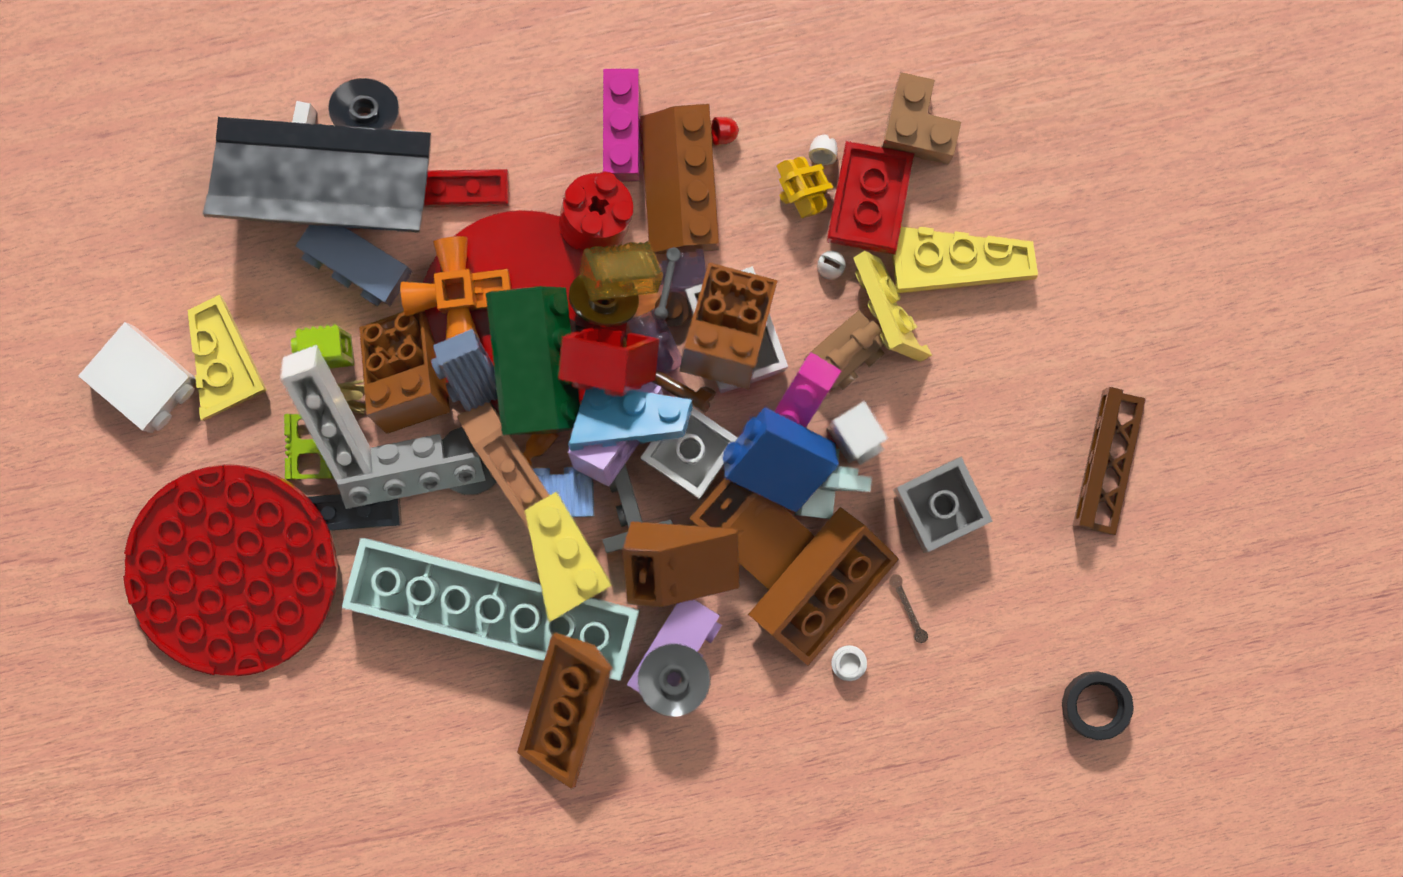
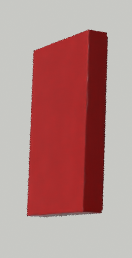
M849 141L845 142L828 230V243L896 255L914 153Z

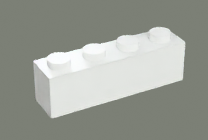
M316 345L283 357L281 381L336 482L338 479L372 473L371 447L318 346Z

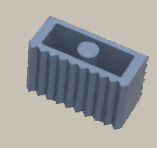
M474 329L433 346L436 358L431 360L433 368L439 379L447 378L448 382L445 385L453 402L460 400L465 410L470 412L472 408L476 409L478 405L483 406L485 402L490 403L491 400L498 398L494 365Z

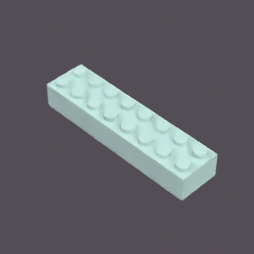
M360 538L342 608L543 661L551 635L558 633L595 645L613 668L610 678L619 681L623 676L640 611L639 609L591 597L549 622L540 583L368 538Z

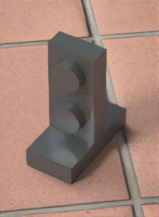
M625 463L609 486L612 493L618 491L622 505L616 506L621 527L626 525L629 527L631 521L643 522ZM672 520L660 522V524H672ZM628 532L602 539L606 553L623 549Z

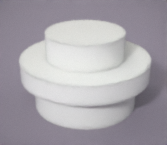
M847 645L839 648L834 653L831 665L834 673L840 679L854 681L865 673L867 659L862 650L855 646Z

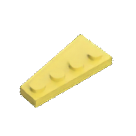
M901 224L896 255L892 254L897 293L1033 280L1038 276L1033 241L987 236V238L969 236V233L938 232L934 231V228L919 227V229L902 227Z

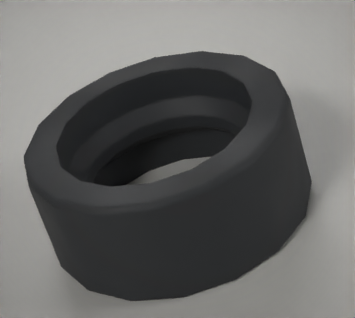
M1099 671L1085 672L1074 678L1066 687L1062 698L1063 715L1068 725L1078 734L1097 741L1112 739L1121 734L1131 722L1134 711L1133 698L1126 684L1116 676ZM1100 684L1107 686L1114 692L1118 700V711L1110 723L1105 726L1094 727L1085 723L1079 716L1077 700L1085 688Z

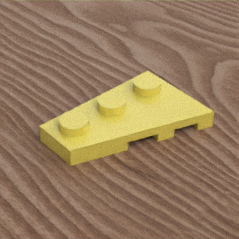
M866 251L853 257L858 268L855 272L861 286L867 290L870 298L868 307L873 316L879 320L882 328L880 336L884 345L889 350L920 362L931 357L932 354L927 344L924 346L919 345L912 330L917 328L912 316H908L905 310L896 303L900 301V294L897 293L896 286L882 260Z
M558 492L551 494L525 510L549 622L610 587L612 583Z

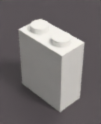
M126 322L123 323L79 374L83 381L142 431L153 433L154 430H161L169 422L172 416L170 414L171 410L178 403H184L193 394L195 388L192 386L196 383V379L191 373L138 328Z

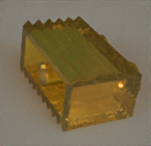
M649 241L645 243L628 242L624 245H613L612 247L594 246L586 248L583 252L579 268L588 295H590V301L658 293L663 278V272Z

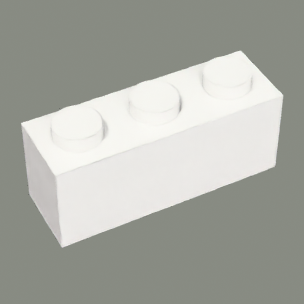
M865 402L860 403L833 420L826 428L849 464L857 460L859 465L871 459L884 450L881 443L888 439Z

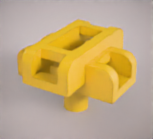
M800 156L793 160H784L776 165L781 175L779 182L783 191L780 192V199L783 203H794L801 218L817 215L827 208L824 194L834 189L832 183L828 182L823 172L824 167L822 164L809 166L806 158Z

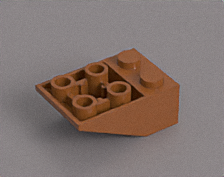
M709 262L684 345L679 371L749 390L778 280Z
M403 311L359 327L366 415L388 434L450 413L448 391L445 385L447 383L446 378H438L431 361L436 358L433 347L435 342L425 311L407 317Z
M726 478L689 518L695 525L700 527L738 529L739 564L768 590L815 537L782 505Z
M631 521L623 546L627 604L665 607L739 588L738 529Z

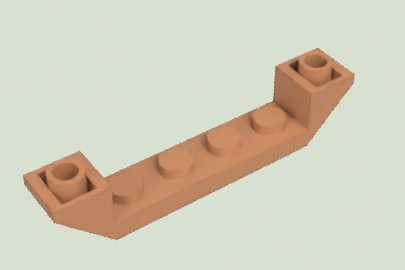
M485 402L483 406L478 405L476 409L472 408L470 412L464 411L457 417L470 442L529 529L525 510L550 496L549 492L511 435H502L500 415L491 402Z

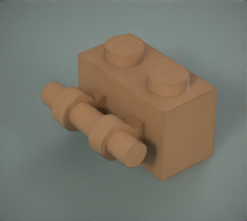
M860 310L811 351L841 370L830 389L831 391L837 386L844 390L858 377L854 372L864 362L870 367L885 354L881 349L884 346L880 336L881 329L874 321L869 322Z

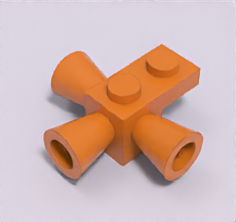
M457 236L434 240L433 245L442 272L434 273L435 284L401 281L400 291L404 314L407 317L437 307L442 314H448L446 340L471 329H474L478 337L470 311L487 309V292L511 289L509 270L472 273L469 269H466L467 237Z

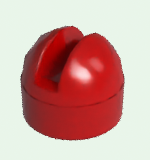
M714 117L711 123L713 143L715 145H727L733 142L739 133L738 124L729 117Z

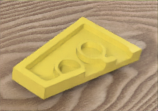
M218 295L187 310L192 352L194 353L197 375H195L200 398V420L205 421L267 391L223 297Z

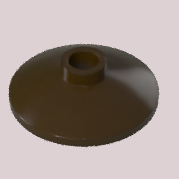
M604 270L585 272L574 279L569 289V302L575 313L594 325L604 327L622 325L630 321L638 309L639 297L634 286L624 277L613 272Z

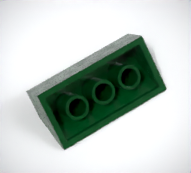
M539 286L487 292L486 301L502 435L553 434L573 430L580 409L578 388L573 387L570 381L559 379L562 337L571 334L566 287Z

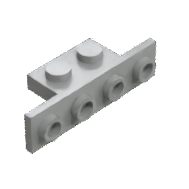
M436 434L371 447L372 473L338 479L337 485L345 508L348 509L486 480L480 456L477 452L445 458L441 435Z

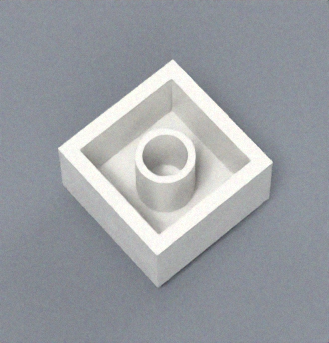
M693 407L684 438L652 441L641 456V460L700 500L724 465L722 458L725 448L730 442H735L738 437Z

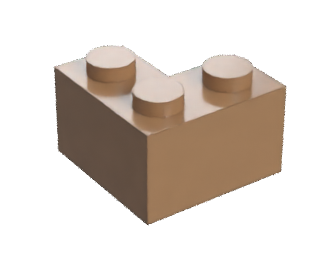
M900 72L882 142L883 148L914 153V157L935 162L950 163L954 156L961 122L927 114L935 80Z

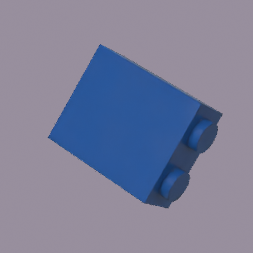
M766 407L755 418H751L746 423L743 433L735 442H730L727 445L722 458L726 479L796 513L839 466L835 442Z

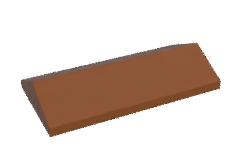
M554 633L551 635L517 753L570 789L576 787L613 668L595 645Z

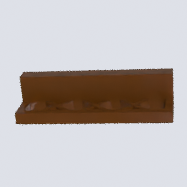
M1108 387L1102 391L1073 526L1110 535H1116L1146 401V398L1123 393L1124 390L1114 387ZM1121 401L1135 404L1132 419L1121 425L1117 419ZM1128 426H1130L1129 435L1124 430ZM1119 432L1127 445L1125 453L1113 459L1110 454L1113 436ZM1123 459L1122 467L1120 470L1117 463ZM1112 467L1119 481L1117 487L1106 494L1102 488L1106 469ZM1115 494L1114 503H1112L1109 497ZM1102 501H1105L1112 512L1109 526L1094 523L1098 504Z

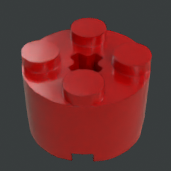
M611 172L590 173L578 177L565 190L560 210L559 228L563 238L571 247L577 250L580 248L589 251V254L602 255L613 251L622 243L627 234L634 210L632 196L626 186Z

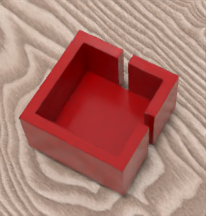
M593 326L581 330V332L563 336L559 379L572 382V386L575 388L592 389L593 387L604 389V393L607 395L624 396L626 392L641 389L642 385L655 380L659 338L628 333L627 344L624 348V331L601 326Z

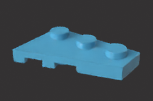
M593 387L592 389H586L569 441L570 450H584L583 446L602 444L603 447L617 446V442L638 440L640 443L684 438L693 408L692 401L690 399L635 390L626 392L624 396H611L605 394L602 388Z

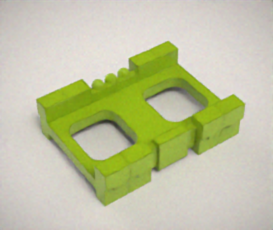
M284 414V435L288 436L285 439V442L288 443L285 445V448L288 449L285 451V455L288 456V458H285V480L335 479L315 441L298 437V422L302 419L300 414ZM301 454H319L320 472L318 474H300L298 471V457Z

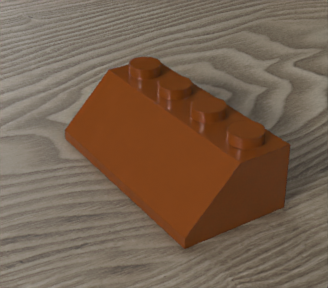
M709 104L673 106L640 116L649 255L666 254L670 248H677L680 253L719 250Z
M839 507L748 615L809 666L896 564L899 558L866 525L842 507Z

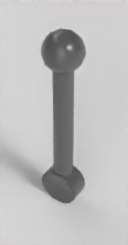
M670 248L666 253V257L669 260L660 304L654 311V316L657 320H665L668 316L666 309L675 262L680 259V251L677 248Z

